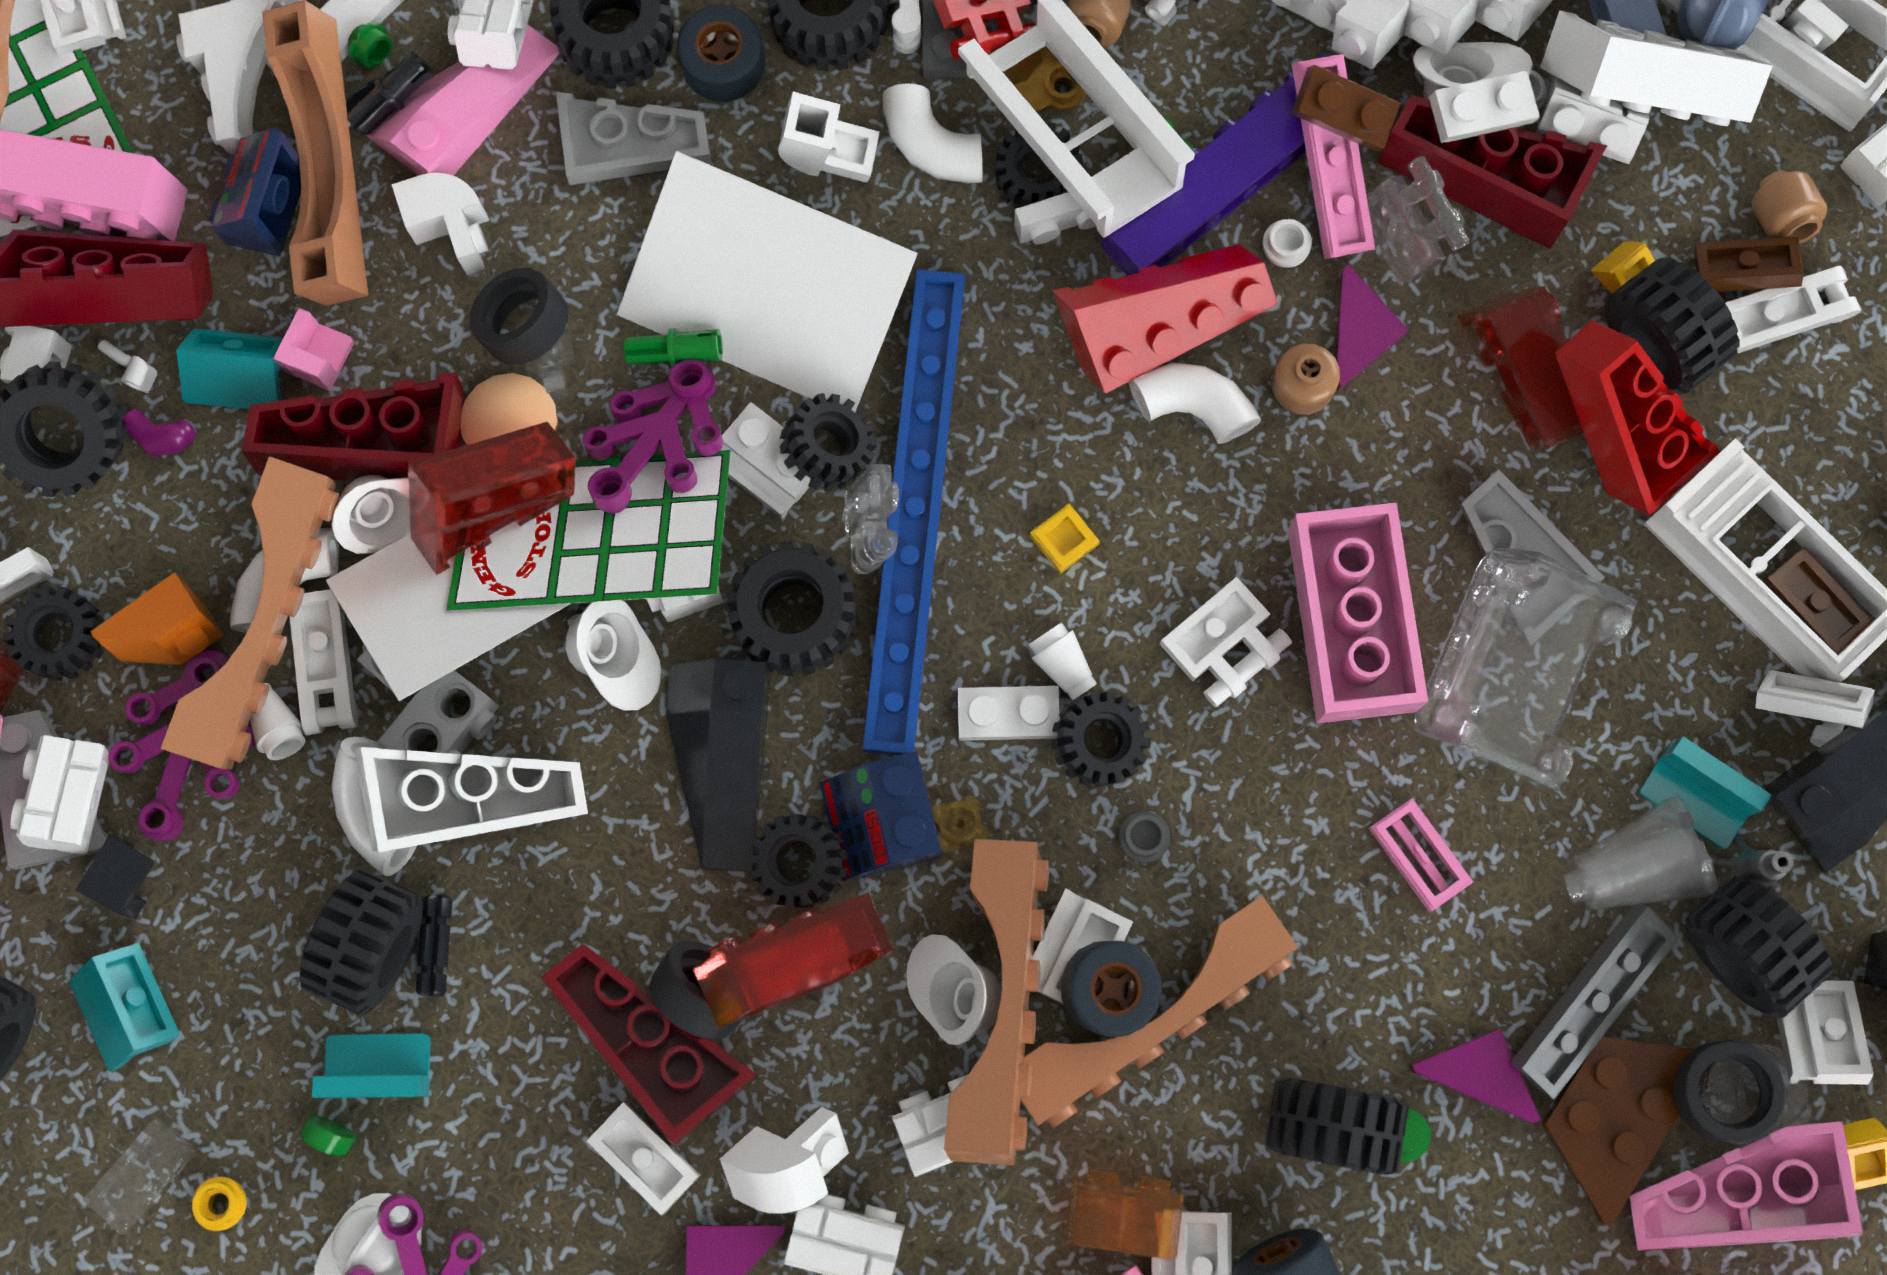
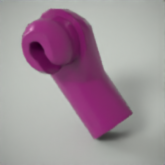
M139 409L129 411L121 420L122 424L127 425V433L148 454L153 456L182 452L186 446L193 444L196 436L193 426L185 420L154 425Z

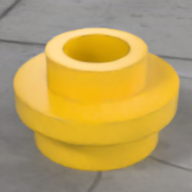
M228 1177L208 1179L198 1187L192 1200V1212L196 1221L202 1227L211 1231L227 1230L235 1226L243 1217L247 1206L244 1189L237 1181ZM220 1193L224 1194L229 1202L227 1210L222 1214L217 1213L213 1208V1200Z

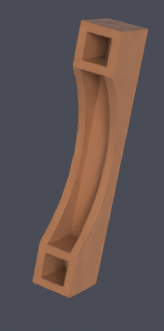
M306 0L264 11L262 16L267 59L278 80L288 107L300 162V211L296 229L289 244L294 294L324 306L368 296L336 19Z
M272 457L268 458L251 504L260 528L264 554L263 586L255 616L243 641L226 664L202 686L178 700L161 749L228 770H232L235 761L241 763L244 759L251 741V734L246 732L252 713L259 714L268 696L269 685L264 684L270 664L276 666L279 663L285 650L287 637L281 635L288 616L293 618L296 616L304 597V589L299 587L306 568L313 569L321 551L322 541L317 540L323 520L331 521L333 511L339 501V493L334 492L336 483L328 476Z
M975 839L970 890L977 907L990 924L997 939L1002 962V995L997 1021L984 1052L969 1075L949 1095L944 1150L951 1161L1015 1166L1016 1150H1025L1027 1118L1019 1117L1021 1096L1029 1097L1032 1067L1031 1064L1024 1063L1025 1043L1034 1044L1036 1033V1012L1028 1011L1030 992H1038L1040 985V960H1033L1034 941H1043L1045 913L1044 910L1037 909L1038 891H1047L1049 880L1048 860H1041L1037 842Z
M1263 895L1214 928L1208 952L1193 981L1174 1004L1143 1028L1128 1036H1118L1101 1042L1081 1044L1046 1042L1024 1057V1063L1031 1064L1032 1079L1029 1097L1021 1096L1020 1101L1037 1126L1047 1120L1053 1129L1078 1111L1072 1102L1090 1091L1095 1099L1100 1097L1121 1082L1116 1072L1133 1061L1138 1069L1142 1068L1164 1053L1159 1044L1161 1041L1175 1032L1183 1040L1207 1023L1202 1013L1218 1002L1225 1011L1250 994L1245 984L1259 974H1262L1266 981H1269L1292 965L1287 955L1299 947Z

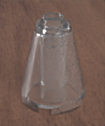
M1679 795L1667 798L1568 861L1570 872L1563 874L1562 879L1572 903L1583 902L1586 910L1589 911L1707 897L1715 893L1718 888V882L1703 840L1698 839L1691 826L1695 822Z

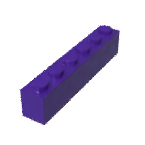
M1322 53V54H1321L1320 56H1318L1316 59H1318V58H1323V57H1327V56H1326L1324 53ZM1293 70L1286 76L1285 84L1275 92L1268 89L1261 93L1249 106L1248 110L1250 112L1239 121H1236L1234 118L1226 121L1214 133L1212 137L1214 141L1200 151L1198 147L1193 148L1195 153L1194 160L1186 165L1182 189L1107 237H1102L1101 247L1127 276L1137 274L1138 269L1157 265L1161 268L1168 265L1306 153L1301 118L1291 114L1297 98Z

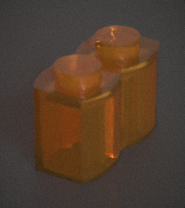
M1088 1169L1087 1179L1072 1178L1065 1236L1066 1244L1163 1259H1177L1184 1193L1170 1191V1180L1139 1176L1137 1187L1119 1184L1120 1173Z

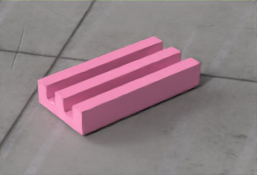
M1413 798L1368 828L1428 912H1432L1473 883ZM1408 814L1456 882L1450 886L1402 822L1401 818ZM1392 826L1437 888L1439 894L1433 895L1386 828Z

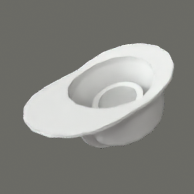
M1456 42L1445 56L1423 45L1416 50L1413 58L1415 69L1424 78L1423 98L1429 99V96L1435 90L1525 70H1527L1529 75L1533 66L1530 55L1523 49L1508 43Z
M365 475L353 480L346 486L333 511L331 526L335 539L344 549L356 554H370L378 552L452 511L449 496L440 485L428 479L413 477L388 479L381 475Z
M622 600L591 602L582 614H575L567 620L569 629L566 635L565 649L568 659L575 669L588 675L599 693L610 705L623 711L639 710L648 705L659 690L661 679L660 659L653 644L627 603Z
M932 934L921 939L912 950L907 963V986L910 998L916 1008L934 1027L939 1036L947 1044L961 1045L969 1041L973 1035L980 1034L990 1029L991 1026H995L1002 995V988L998 977L987 967L974 962L956 942L945 935Z
M371 1194L358 1200L345 1212L320 1251L314 1267V1275H344L349 1268L355 1265L369 1267L374 1275H404L395 1240L389 1239L383 1234L377 1220V1213L381 1203L392 1194ZM405 1206L393 1208L389 1214V1220L394 1223L403 1222L408 1217L409 1209ZM422 1227L417 1233L419 1246L421 1244Z

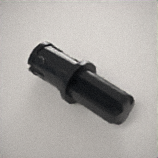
M411 51L384 79L377 78L374 81L376 87L348 113L347 118L350 124L359 133L370 134L396 108L402 110L404 108L403 102L427 79L434 75L429 65L421 57L417 60L418 55Z

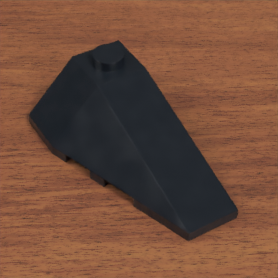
M709 659L671 665L666 717L702 869L751 872L754 870V864L748 863V854L755 855L756 848L750 844L753 838L757 836L771 672L766 662Z
M1887 700L1870 711L1863 728L1849 726L1763 787L1764 790L1772 795L1768 801L1824 873L1865 846L1887 818Z

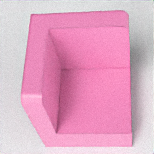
M299 308L273 359L287 374L331 391L354 344V340L346 334L319 324L309 311Z

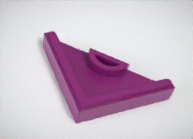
M1349 264L1343 268L1340 274V305L1336 338V361L1340 368L1338 391L1404 338L1409 331Z
M1501 1029L1494 1030L1409 1065L1414 1074L1423 1076L1476 1101L1525 1120L1527 1123L1541 1121L1520 1072L1510 1063L1513 1055Z
M688 1225L686 1228V1275H745L786 1233V1225Z

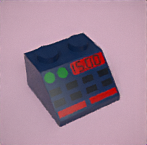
M268 129L240 138L235 154H231L226 162L225 186L221 198H217L212 205L210 220L211 228L226 245L281 257L301 194L299 155L283 132L277 129Z
M917 751L869 762L820 782L829 824L834 827L832 830L834 833L841 835L844 842L840 844L842 850H847L848 859L842 860V868H848L846 877H842L843 882L942 858L941 847Z

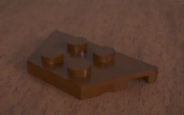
M1602 1037L1566 1083L1543 1120L1542 1126L1553 1145L1561 1152L1566 1161V1167L1575 1182L1580 1184L1596 1212L1594 1214L1597 1219L1605 1226H1612L1680 1115L1673 1096L1674 1076L1684 1056L1694 1049ZM1708 1067L1704 1070L1703 1074L1699 1079V1082L1702 1079L1705 1072L1707 1071Z

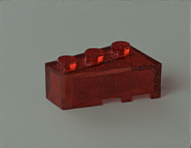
M1545 286L1510 291L1457 315L1464 328L1473 324L1486 347V350L1480 352L1479 356L1485 367L1495 364L1506 389L1500 395L1530 449H1549L1584 432L1555 352L1570 339L1565 337L1559 322L1562 316L1560 306L1556 298L1547 292Z
M547 421L408 462L410 534L412 541L435 574L442 573L450 568L447 562L450 558L473 545L478 551L492 543L489 537L491 534L514 521L519 526H522L573 496L575 489L574 454Z
M869 892L818 913L816 910L803 913L787 922L788 925L779 928L778 923L763 927L748 936L750 940L740 943L738 937H733L709 948L711 958L695 967L693 971L717 1027L721 1028L834 985L894 951Z

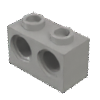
M453 670L420 689L377 742L386 749L417 751V746L424 737L436 735L438 746L434 753L461 754L474 738L480 740L492 729L497 720V716L494 713L499 708V705ZM460 696H469L470 708L468 712L460 718H450L449 707L452 701Z

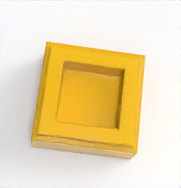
M1067 504L1030 532L1031 539L1060 574L1096 548L1100 543L1099 539L1070 504Z

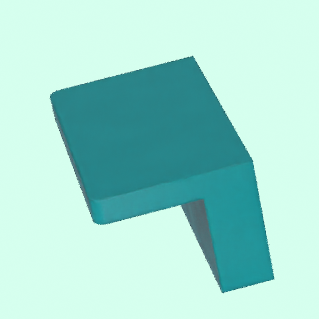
M193 328L176 349L183 401L186 403L249 409L250 405L280 401L278 372L281 370V367L273 358L284 337Z
M1684 736L1667 745L1639 789L1641 797L1720 849L1730 846L1747 817L1761 812L1772 796L1769 792Z
M139 943L92 957L69 980L105 1065L110 1072L121 1068L133 1056L168 1044L180 1035Z
M356 1034L327 1036L324 1076H313L312 1098L429 1097L430 1035Z

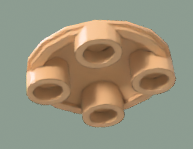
M515 373L495 375L478 384L465 399L461 414V436L471 453L480 458L487 466L506 468L524 465L540 456L543 451L550 449L556 439L555 430L558 423L556 406L546 388L531 377Z

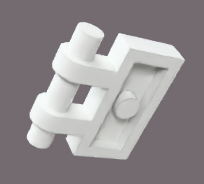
M1236 577L1164 637L1160 645L1192 682L1207 669L1214 675L1217 681L1205 690L1203 694L1214 707H1218L1228 697L1236 698L1246 690L1245 683L1262 668L1269 670L1280 661L1279 654L1291 645L1292 641L1280 628L1267 639L1261 634L1257 627L1269 617L1270 613ZM1240 641H1243L1249 648L1250 653L1234 667H1231L1223 656Z

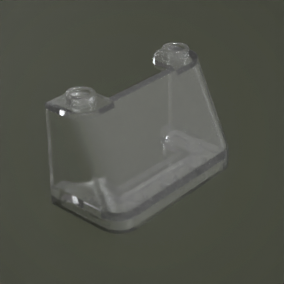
M1506 548L1492 549L1483 557L1474 573L1426 687L1428 702L1415 715L1414 726L1416 732L1437 743L1526 780L1559 791L1563 779L1567 777L1573 764L1569 743L1557 737L1559 729L1594 646L1611 645L1628 633L1632 624V614L1638 601L1543 553Z

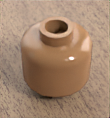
M1068 0L1067 7L1103 48L1117 42L1131 8L1130 0Z
M1777 171L1768 175L1760 183V188L1755 193L1751 205L1755 217L1769 238L1798 236L1799 244L1811 239L1820 231L1822 221L1827 214V203L1814 181L1807 173L1799 171Z
M1300 344L1291 347L1281 356L1272 376V391L1277 402L1285 410L1297 415H1310L1321 411L1330 403L1340 382V368L1335 357L1326 348L1316 344Z

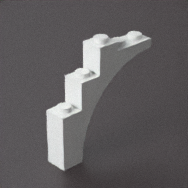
M230 0V2L179 14L181 34H177L176 37L179 53L186 63L190 62L201 73L202 87L211 103L212 116H209L207 119L209 133L214 143L221 145L230 155L235 154L240 138L253 134L252 119L257 87L267 61L262 12L303 0Z
M1553 0L1271 1L1312 21L1317 26L1333 32V50L1343 54L1348 59L1373 69L1403 35L1445 56L1475 21L1518 41Z

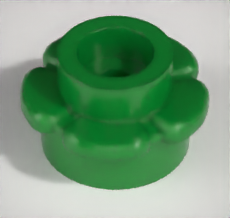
M362 24L357 26L349 36L348 54L354 63L358 65L363 64L369 69L377 68L391 54L393 41L386 34V28L382 24Z

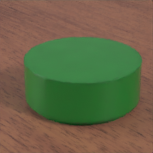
M309 1115L300 1131L301 1139L306 1144L318 1151L336 1157L348 1155L357 1138L352 1130L329 1118L318 1115Z

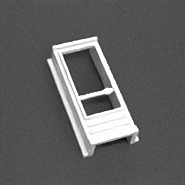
M1037 0V26L990 55L983 50L975 39L958 48V54L966 63L969 78H974L1097 225L1096 230L1103 238L1183 188L1186 164L1194 160L1195 153L1062 0ZM1044 46H1047L1107 117L1067 143H1062L1003 73ZM1113 124L1135 150L1090 177L1070 151Z
M1681 0L1661 1L1678 13ZM1783 0L1779 6H1774L1770 10V17L1762 13L1752 34L1743 45L1735 50L1745 52L1773 65L1769 77L1851 132L1887 89V56L1867 82L1864 83L1776 23V21L1783 19L1786 13L1785 9L1792 0ZM1819 0L1845 23L1887 51L1886 8L1874 0Z
M1735 438L1643 525L1796 675L1841 682L1887 639V589L1742 450L1744 446ZM1757 503L1787 533L1762 557L1754 558L1751 561V567L1748 568L1719 538ZM1792 538L1801 547H1805L1822 567L1876 618L1838 655L1755 575L1757 572H1763L1768 566L1767 562Z

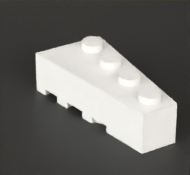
M1560 10L1540 66L1543 70L1581 90L1580 98L1589 103L1609 106L1611 99L1622 101L1621 105L1623 107L1642 113H1649L1652 106L1661 107L1662 113L1684 120H1689L1691 113L1701 114L1700 118L1702 120L1720 126H1729L1731 119L1751 123L1773 65L1742 51L1711 44L1706 45L1689 39L1683 42L1649 30H1644L1642 34L1620 27L1617 23L1598 19L1595 26L1579 18L1577 14Z
M367 747L355 748L371 847L374 852L379 853L588 814L579 762Z

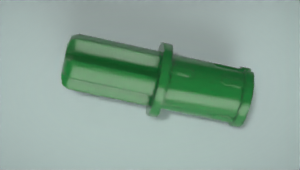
M670 328L667 335L627 337L624 339L623 353L625 361L629 364L670 362L671 366L674 367L677 363L687 359L721 361L723 342L719 329L677 332L676 328Z

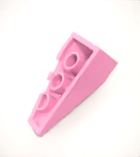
M527 24L518 62L513 70L492 68L489 64H486L485 67L463 66L461 62H457L424 82L403 102L404 108L402 110L396 108L366 136L418 176L427 173H445L454 176L559 55L558 46Z
M1842 1121L1784 1127L1751 1144L1727 1152L1708 1163L1682 1172L1630 1195L1638 1251L1802 1241L1863 1235Z

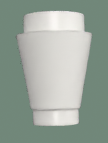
M1062 622L1029 644V647L1035 654L1032 659L1065 693L1067 692L1071 700L1079 697L1097 684L1092 677V672L1074 631L1068 632Z
M264 683L269 685L268 696L259 714L252 713L250 725L257 750L265 753L270 760H281L295 754L304 746V731L300 720L272 689L271 685Z

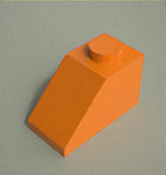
M176 572L90 631L93 637L121 662L183 665L223 636L222 631L201 597Z

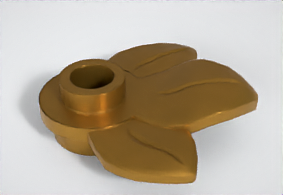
M1044 46L1004 71L1005 76L1037 113L1049 107L1060 111L1071 110L1080 105L1086 96V92L1047 46ZM1066 83L1072 90L1069 93H1058L1054 87L1057 84Z

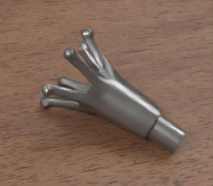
M1741 836L1734 838V844L1743 852L1739 856L1724 859L1712 855L1708 858L1710 865L1732 868L1733 876L1747 877L1767 888L1770 886L1772 891L1778 893L1782 890V887L1776 881L1783 878L1792 869L1794 863L1792 856L1784 851L1779 852L1772 849L1753 850L1746 845L1744 838Z

